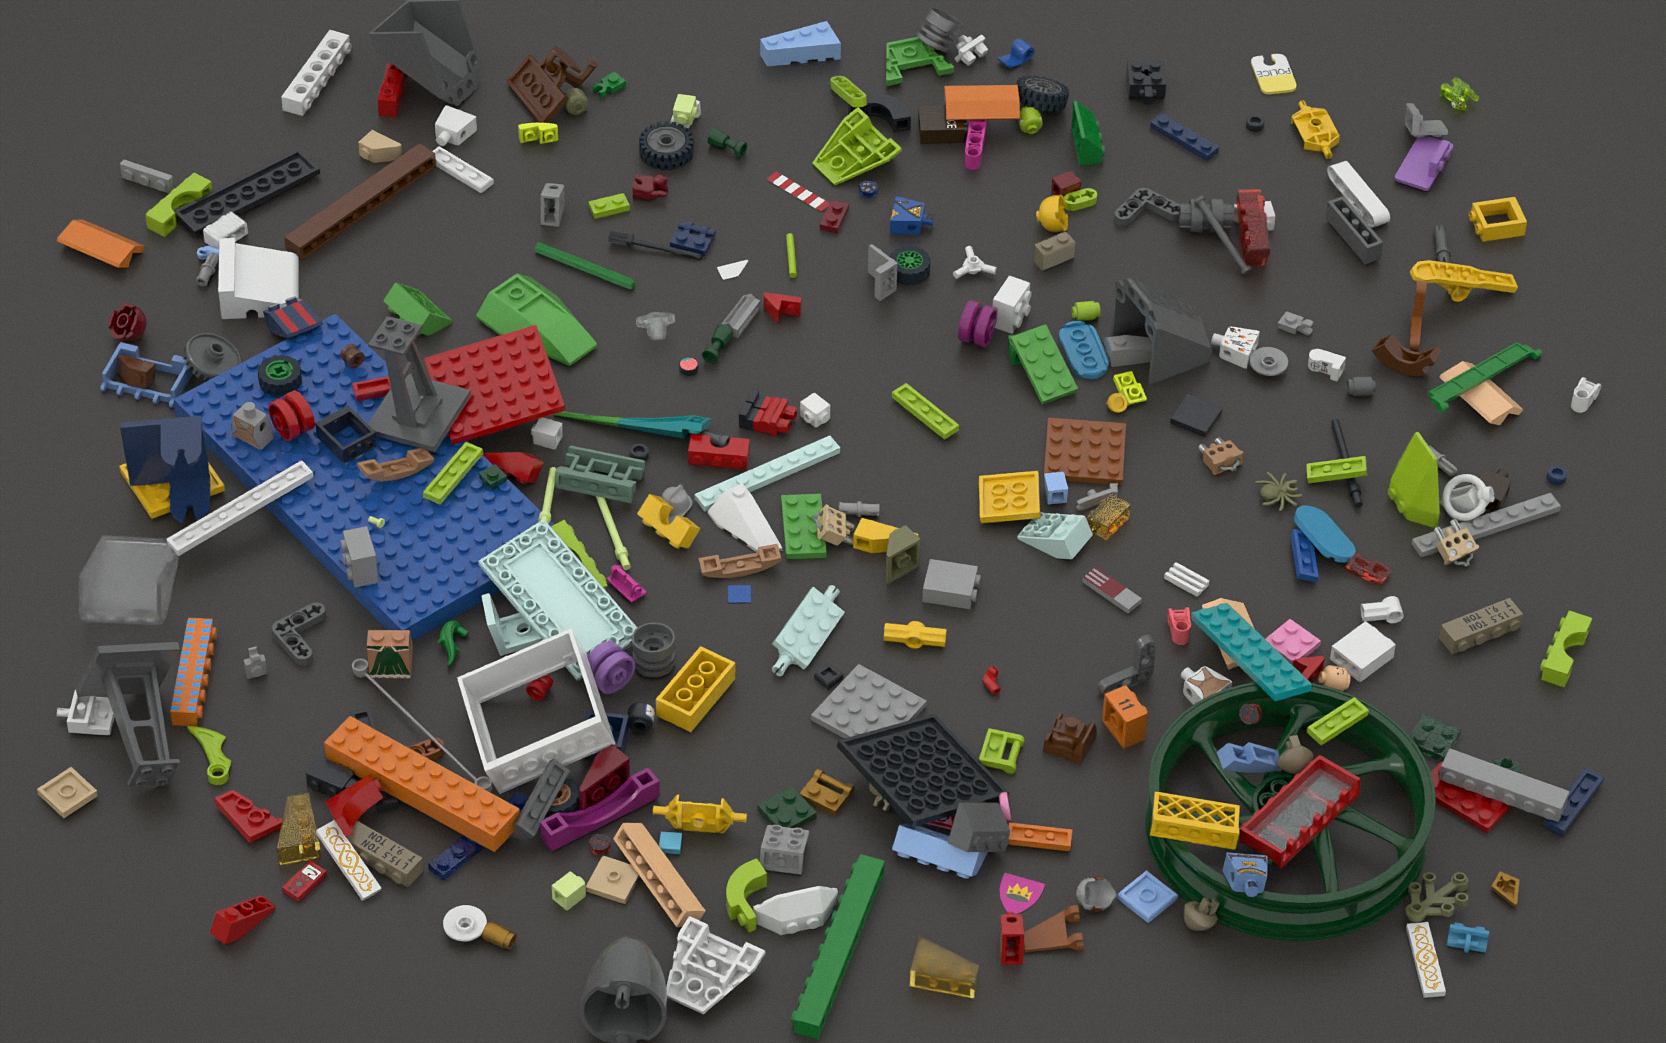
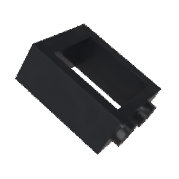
M349 406L315 423L317 438L344 464L377 446L376 432ZM350 426L361 438L343 447L332 435Z

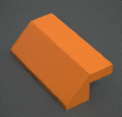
M1018 85L944 86L946 120L1020 119Z
M83 219L72 220L57 238V242L118 268L129 267L132 254L143 253L144 245Z

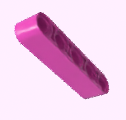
M970 120L964 161L967 169L976 170L981 166L988 120Z

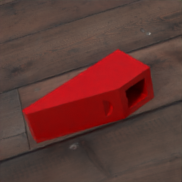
M483 453V456L492 465L496 464L508 476H511V474L516 476V481L525 485L527 482H536L544 464V461L529 453Z
M259 895L217 911L210 934L225 945L236 941L272 913L276 906L269 902L267 898Z

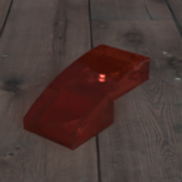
M1355 552L1344 568L1357 577L1377 584H1382L1392 571L1391 568L1377 559L1370 562L1357 552Z

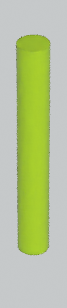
M789 233L786 235L789 276L795 278L797 270L794 235Z

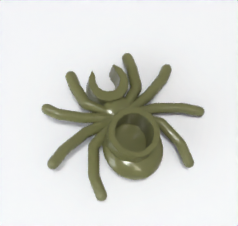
M1266 472V475L1274 482L1266 480L1255 481V484H1266L1260 490V494L1267 501L1262 505H1272L1281 498L1280 512L1283 510L1285 499L1293 506H1297L1298 504L1290 498L1302 497V494H1297L1298 488H1295L1297 480L1286 481L1283 484L1287 476L1286 473L1282 475L1280 484L1269 472Z

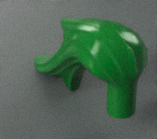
M457 621L446 622L438 640V644H443L447 651V667H450L454 662L456 653L461 652L454 642L453 635L458 633L465 638L469 632L460 626Z

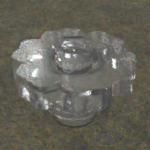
M651 312L648 315L636 318L637 327L647 328V334L650 336L651 341L665 339V334H667L666 325L675 323L674 313Z

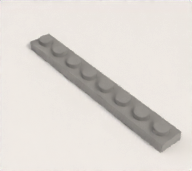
M1551 493L1476 517L1475 519L1461 522L1459 525L1462 530L1467 528L1473 540L1559 512L1561 505ZM1449 526L1451 527L1453 533H1456L1454 528L1452 526ZM1449 527L1441 529L1445 537H1447V535L1444 530H1446ZM1435 532L1413 538L1412 546L1422 558L1439 552L1436 546L1439 539Z

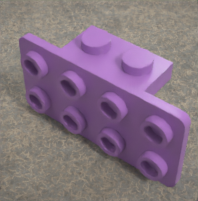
M1427 135L1417 138L1397 171L1394 180L1428 191L1439 172H1442L1446 160H1449L1453 144L1449 141Z

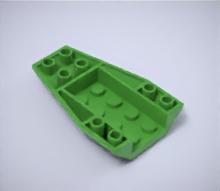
M518 273L490 291L476 314V318L499 335L537 325L547 356L568 366H571L597 347L595 340L557 295L533 278Z

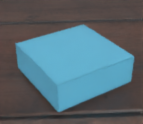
M661 832L659 847L663 853L680 854L682 833Z

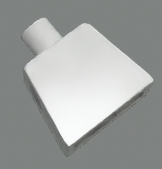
M447 105L435 123L436 142L440 146H445L447 142L460 145L477 131L476 116Z

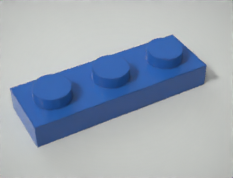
M1293 529L1290 537L1297 579L1316 582L1319 575L1314 545L1301 530Z

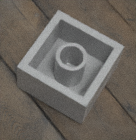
M367 526L343 531L344 539L340 540L342 551L345 552L342 554L344 566L347 565L348 567L346 568L348 580H352L354 588L378 583L376 554Z

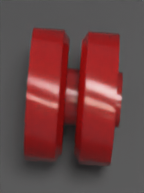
M296 390L285 394L283 399L278 398L268 404L271 422L284 440L291 441L299 437L300 432L303 434L314 429L315 419L312 410L305 398Z

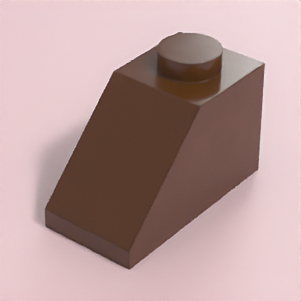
M124 355L118 356L117 374L127 385L146 389L155 381L156 363Z

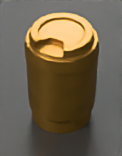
M492 921L485 925L482 931V938L496 946L510 950L516 942L517 934Z

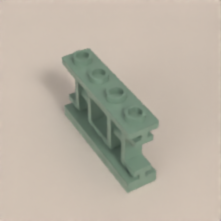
M569 446L565 465H570V468L560 466L556 469L555 488L632 503L634 493L636 492V481H631V479L642 480L645 475V461ZM593 471H599V472H604V473H609V474H608V476H607V475H602V474L593 473Z

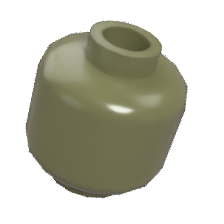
M571 88L564 93L569 98L564 106L570 114L579 115L586 111L588 100L581 89Z

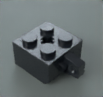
M1127 60L1126 83L1128 98H1144L1145 105L1152 104L1153 98H1165L1166 78L1163 60Z

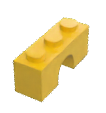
M649 494L637 513L643 518L642 522L649 527L653 526L657 529L655 532L663 538L667 537L670 540L669 543L675 548L683 547L688 549L700 528L688 518L676 516L670 524L669 514L673 507L661 497Z

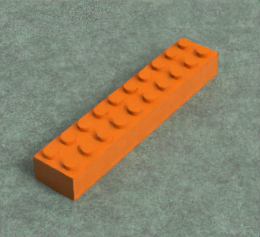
M351 716L324 742L326 759L351 769L354 775L362 779L370 775L372 780L377 779L383 791L493 852H496L516 830L514 824L520 815L519 808Z

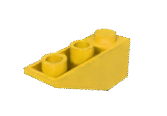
M862 518L853 535V548L869 553L887 552L890 533L899 528Z

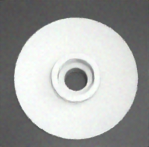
M462 905L451 909L443 920L446 934L457 941H471L482 935V931L487 924L485 914L480 909L470 905Z

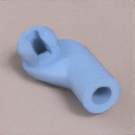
M213 246L201 247L197 250V255L200 259L206 260L211 252L219 255V249Z

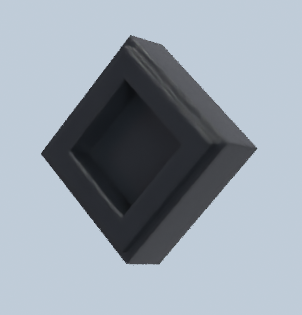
M829 663L814 673V679L826 689H830L843 680V674Z

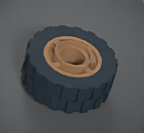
M566 777L544 819L558 812L570 813L579 811V788L572 779Z

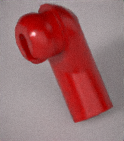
M990 666L986 670L982 681L993 695H997L1001 691V688L996 683L999 669L995 666Z

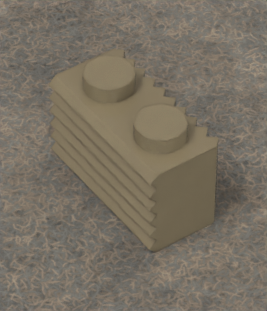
M1067 232L1057 234V236L1038 242V244L1035 243L1034 262L1043 271L1074 258L1076 243Z

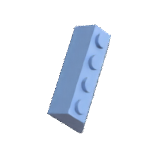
M907 823L899 825L892 850L898 852V856L904 858L912 856L918 858L917 862L929 865L933 863L937 865L939 870L946 872L953 870L957 872L958 876L969 879V876L977 875L988 853L966 852L948 844L950 837L948 835L921 826L911 828Z

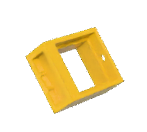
M1515 197L1472 204L1469 219L1474 223L1475 232L1480 236L1482 242L1525 236L1527 220ZM1507 213L1510 221L1487 224L1484 217Z

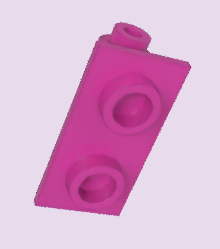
M613 565L611 567V575L606 580L627 600L632 603L647 594V591L641 587V584L632 579L620 565Z

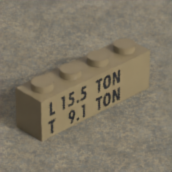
M1511 598L1442 624L1439 639L1451 654L1463 652L1470 647L1481 645L1485 641L1498 638L1505 633L1521 628L1523 613Z
M356 821L353 827V834L346 837L365 865L367 864L378 873L392 878L397 884H402L408 888L424 871L422 857L359 821Z

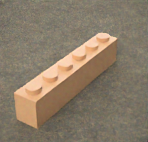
M623 823L614 836V841L675 926L683 927L689 916L700 921L705 913V909L642 823Z

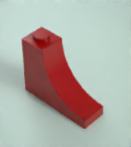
M370 775L326 801L345 837L353 834V827L359 817L383 798L380 793L383 790L377 779L372 780Z

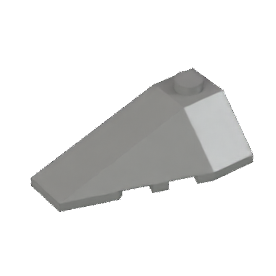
M1119 335L1104 337L1101 340L1108 356L1110 367L1151 361L1152 340L1148 337Z

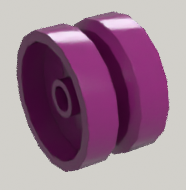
M970 300L965 306L960 320L958 339L967 343L974 339L975 345L986 348L996 326L997 307L985 305L982 308L981 303Z

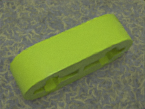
M1086 188L1066 194L1064 196L1065 209L1076 211L1095 205L1097 202V192L1094 189Z

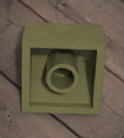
M906 525L895 529L889 536L886 554L885 582L887 584L920 566L921 539Z

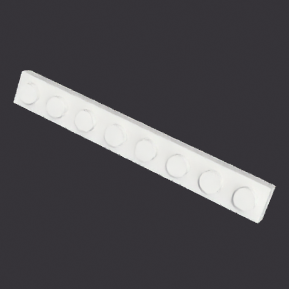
M301 460L167 538V543L180 556L314 477L313 472Z

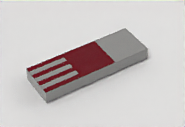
M1097 567L1083 577L1082 583L1128 614L1142 602L1141 597Z

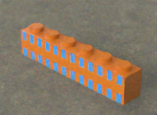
M188 618L170 711L172 725L197 726L198 719L203 716V706H201V703L205 702L206 699L204 686H208L209 675L207 671L211 670L212 662L210 655L214 654V643L212 642L217 638V627L213 626V619Z

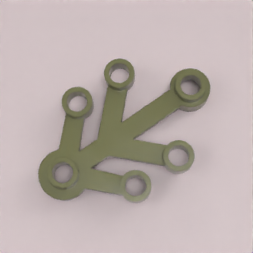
M1431 872L1424 873L1423 884L1425 885L1426 899L1421 903L1419 898L1421 884L1412 882L1408 887V893L1411 895V904L1406 907L1408 919L1412 922H1421L1427 915L1450 917L1454 914V905L1466 906L1468 904V895L1462 893L1468 888V878L1461 872L1455 873L1451 877L1450 883L1435 892L1436 875ZM1452 891L1461 892L1457 893L1455 897H1445ZM1441 905V908H1435L1431 906Z

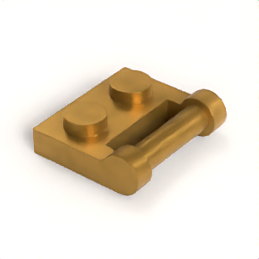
M818 768L799 794L809 804L836 816L854 793L855 786L850 783L845 784L825 774V771ZM822 781L842 791L843 793L839 794L823 785H820L819 783Z

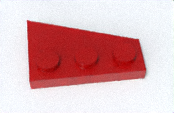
M234 790L228 791L214 799V804L249 843L273 833L286 825V820L280 817L278 819L270 815V811L265 808L261 810L254 806L253 801Z

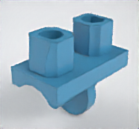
M1455 922L1454 925L1450 924L1447 946L1463 948L1465 953H1468L1469 950L1486 953L1489 931L1485 930L1484 927L1470 928L1465 927L1462 923Z

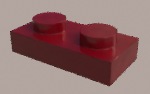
M831 200L820 223V230L838 234L849 210V204Z

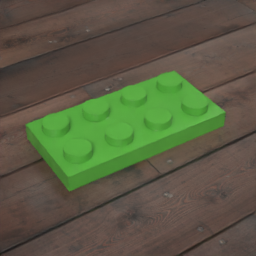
M1046 324L1011 337L1010 341L1042 405L1078 391V387Z
M821 494L781 495L786 559L826 558V542L823 539H818L816 522L812 520V516H816V513L822 509Z

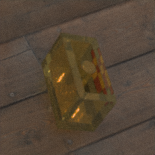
M1111 493L1100 502L1095 510L1089 512L1087 521L1091 532L1107 541L1130 518L1131 504Z

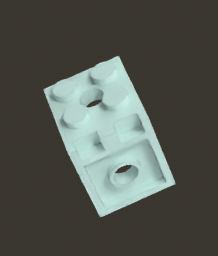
M490 594L481 595L487 625L500 656L522 650L542 641L540 636L520 613L499 618ZM528 628L527 631L520 633L521 629Z

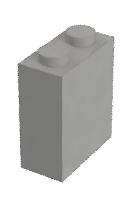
M930 559L923 586L922 602L971 609L972 601L976 602L977 598L975 587H979L981 575H977L978 566Z

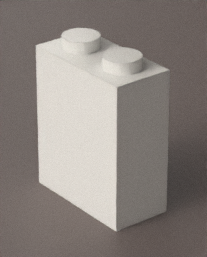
M1365 621L1332 645L1330 660L1339 667L1345 668L1347 673L1361 682L1394 657L1396 644Z

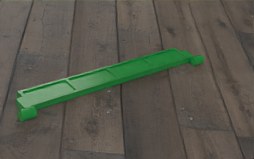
M1516 342L1429 391L1430 401L1437 405V411L1442 413L1449 408L1447 404L1449 401L1529 356L1532 359L1539 358L1543 355V352L1540 349L1535 351L1526 344L1521 345Z

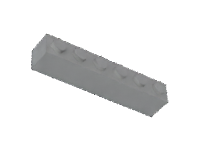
M1449 749L1439 774V780L1462 787L1468 791H1473L1559 822L1564 812L1570 792L1453 749Z

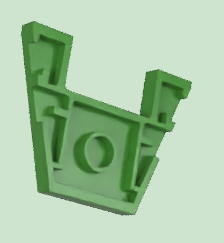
M919 37L889 42L886 46L887 86L903 83V77L899 70L933 64L938 76L954 73V66L951 63L948 64L942 55L939 56L934 48L925 44Z

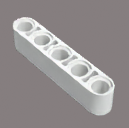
M1347 161L1328 167L1327 172L1330 180L1371 228L1390 222V214L1387 208Z

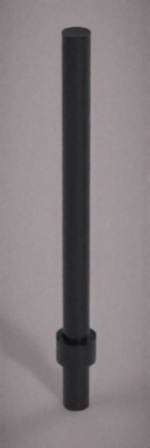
M1333 419L1331 423L1341 458H1350L1338 419ZM1355 477L1347 478L1349 494L1354 500L1355 507L1360 508L1363 505L1360 496L1362 493L1360 486L1357 484Z

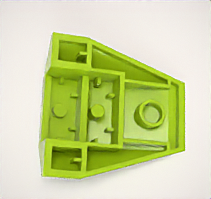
M857 107L842 120L813 161V165L836 186L889 162L902 151V148L891 138L886 139L872 125L869 117Z
M1416 432L1398 461L1390 479L1388 495L1391 500H1394L1399 512L1407 520L1435 528L1438 526L1440 514L1437 458L1420 433Z

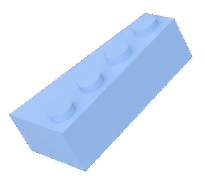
M825 21L760 39V56L767 66L791 64V61L807 63V60L818 59L819 62L825 61V58L833 57L834 60H840L841 42L828 22Z

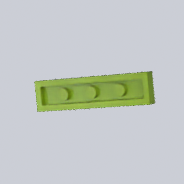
M907 383L892 392V398L944 440L959 431V424Z
M465 442L423 491V498L441 505L483 455V449Z

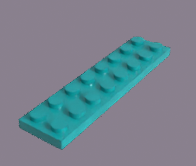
M1221 603L1214 607L1192 612L1191 620L1274 701L1311 691L1312 684L1228 603Z

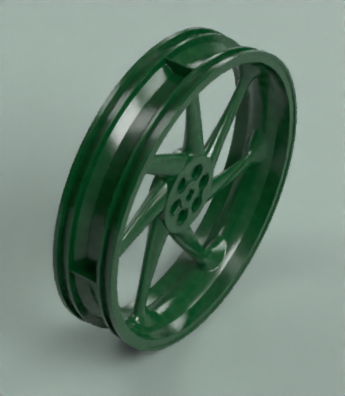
M1256 682L1224 689L1202 699L1184 711L1169 726L1155 749L1150 766L1149 794L1145 808V834L1152 859L1169 886L1187 903L1192 901L1201 903L1204 897H1207L1210 903L1213 898L1217 899L1219 906L1215 913L1218 916V923L1236 931L1266 939L1280 941L1323 940L1353 933L1375 923L1398 907L1409 895L1408 887L1412 882L1418 881L1428 852L1429 834L1435 813V788L1430 769L1416 743L1392 718L1368 702L1349 693L1311 683V691L1274 701ZM1354 697L1369 710L1368 716L1335 736V738L1359 748L1374 759L1340 767L1357 777L1377 771L1389 772L1404 790L1414 812L1413 834L1411 837H1405L1358 810L1347 806L1334 820L1359 828L1391 843L1397 849L1398 861L1372 880L1340 891L1329 826L1327 825L1310 841L1325 887V894L1289 895L1263 891V893H1258L1254 897H1249L1246 895V892H1235L1224 875L1204 864L1180 840L1150 836L1155 792L1165 793L1166 784L1171 772L1187 755L1198 747L1237 798L1251 812L1239 814L1238 828L1240 829L1241 825L1244 822H1248L1257 810H1261L1271 797H1275L1284 785L1289 784L1295 774H1288L1284 770L1265 772L1262 782L1256 787L1239 772L1223 770L1217 754L1218 750L1212 743V740L1245 729L1286 727L1275 748L1280 756L1287 750L1285 743L1289 741V736H1298L1300 729H1307L1310 725ZM1245 705H1252L1257 711V718L1253 723H1245L1241 718L1240 712ZM1247 707L1248 713L1244 716V719L1251 721L1250 715L1254 712V709ZM1321 776L1309 787V789L1332 802L1336 801V799L1323 792V789L1335 785L1329 779ZM1302 794L1272 823L1297 837L1300 834L1301 827H1308L1313 822L1314 815L1316 813L1321 815L1326 808ZM1159 800L1164 806L1169 804L1167 801ZM1175 808L1170 810L1174 815L1180 813ZM1197 812L1191 813L1195 818L1200 817ZM1218 815L1212 817L1217 822L1222 820ZM1267 829L1260 833L1270 839L1269 842L1281 850L1286 848L1287 841ZM1267 858V867H1269L1274 861Z

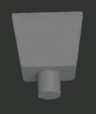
M545 184L541 193V225L560 226L565 206L564 185ZM555 208L554 213H551L549 210Z

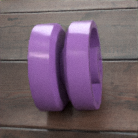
M613 641L599 644L587 656L597 688L604 694H612L622 689L629 682L636 668L633 658Z

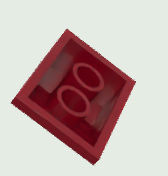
M613 744L606 749H602L596 755L579 789L580 810L589 808L606 799L630 777L629 757Z

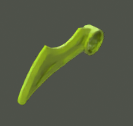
M187 726V730L200 742L210 764L207 769L208 781L213 785L226 783L229 779L228 771L231 766V760L225 757L221 751L222 743L226 737L210 729ZM219 771L222 772L223 775L214 776L213 773Z

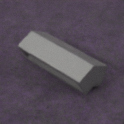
M753 294L743 295L723 321V325H727L732 329L733 337L738 338L759 311L760 300L756 299Z

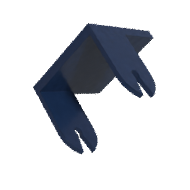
M201 416L120 422L130 486L170 483V512L177 522L184 524L187 508L193 507L197 521L207 516L210 512V470Z

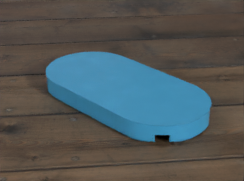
M1082 321L1066 323L1060 329L1059 342L1072 372L1084 379H1096L1103 376L1108 370L1109 359L1096 329Z
M1300 506L1297 508L1294 514L1296 525L1321 554L1327 558L1331 556L1335 558L1334 561L1341 563L1349 562L1356 552L1355 546L1325 512L1312 506Z

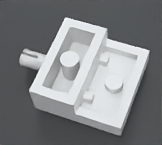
M75 690L70 709L57 708V717H68L67 726L69 733L111 734L115 716L107 697H77Z

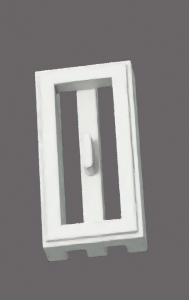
M1175 563L1173 568L1171 567L1169 572H1166L1164 575L1165 580L1196 597L1209 586L1208 579L1178 563Z

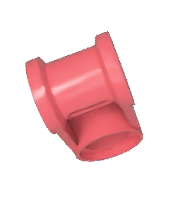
M1185 607L1184 610L1168 608L1167 619L1172 641L1178 645H1185L1190 641L1191 632L1189 607Z

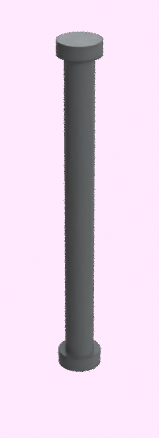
M1203 196L1196 198L1194 204L1199 206L1240 267L1241 274L1249 273L1252 268L1243 260L1205 203V198Z

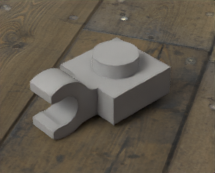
M1286 311L1278 322V329L1292 334H1296L1299 331L1304 335L1310 336L1313 331L1311 329L1313 321L1308 319L1303 321L1304 317Z
M256 646L248 648L249 658L244 660L247 679L267 674L264 654L259 655Z

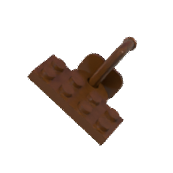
M555 45L541 63L529 54L506 82L540 123H548L569 99L560 89L564 81L573 87H579L598 67V64L589 60L587 67L577 76L567 70L569 66L578 73L582 71L581 68L564 50Z

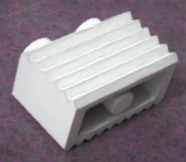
M230 211L229 214L223 215L218 221L204 228V241L218 249L220 238H235L236 242L248 234L247 223Z

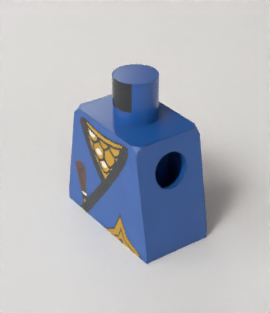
M896 196L890 220V234L918 235L921 233L922 225L933 226L934 215L924 214V203Z

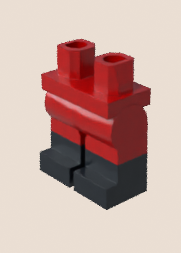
M752 389L739 412V428L767 434L771 433V436L775 437L778 432L788 434L791 427L790 420H795L797 417V408L789 406L788 399L782 398L781 400L778 397L763 396L759 394V390Z

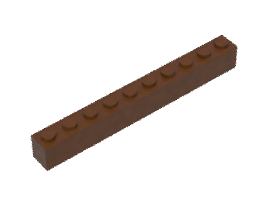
M420 143L411 148L340 199L330 204L327 208L317 213L314 217L301 224V226L288 233L284 237L286 251L296 254L300 261L304 260L436 168L435 153Z

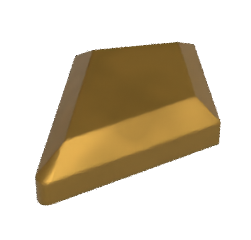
M1500 871L1491 889L1513 907H1517L1520 879Z

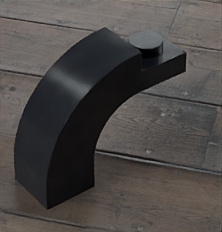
M865 93L867 105L859 108L868 117L874 116L886 120L893 133L911 130V114L900 100L886 94ZM848 104V115L857 107H852Z

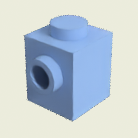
M1064 472L1044 474L1043 488L1047 504L1067 503L1068 486Z

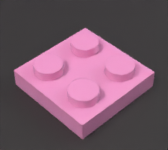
M1291 619L1266 638L1292 665L1294 659L1306 658L1321 645V640Z

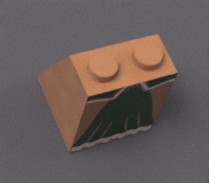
M368 630L367 654L369 675L372 678L411 679L413 642L410 630Z

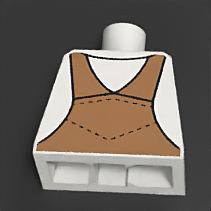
M1202 667L1197 672L1186 668L1181 673V678L1185 680L1183 693L1193 705L1212 694L1232 686L1231 680L1208 667Z

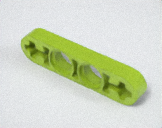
M835 76L830 79L831 89L852 107L867 105L866 94L844 76Z

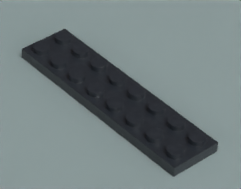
M297 149L175 210V217L196 237L203 233L204 228L218 221L223 215L229 214L230 211L238 216L319 175L320 168L300 149Z

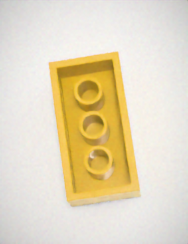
M700 646L656 698V716L692 732L735 680V662Z

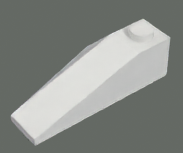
M743 483L725 490L708 510V515L717 527L722 530H728L734 538H740L755 552L758 553V547L778 544L779 551H782L781 544L753 496Z

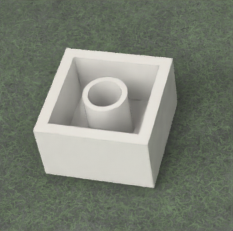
M1012 276L1007 278L993 299V307H997L998 310L995 328L1013 334L1015 329L1021 326L1023 317L1029 314L1031 308L1029 300L1032 292L1030 291L1029 282Z

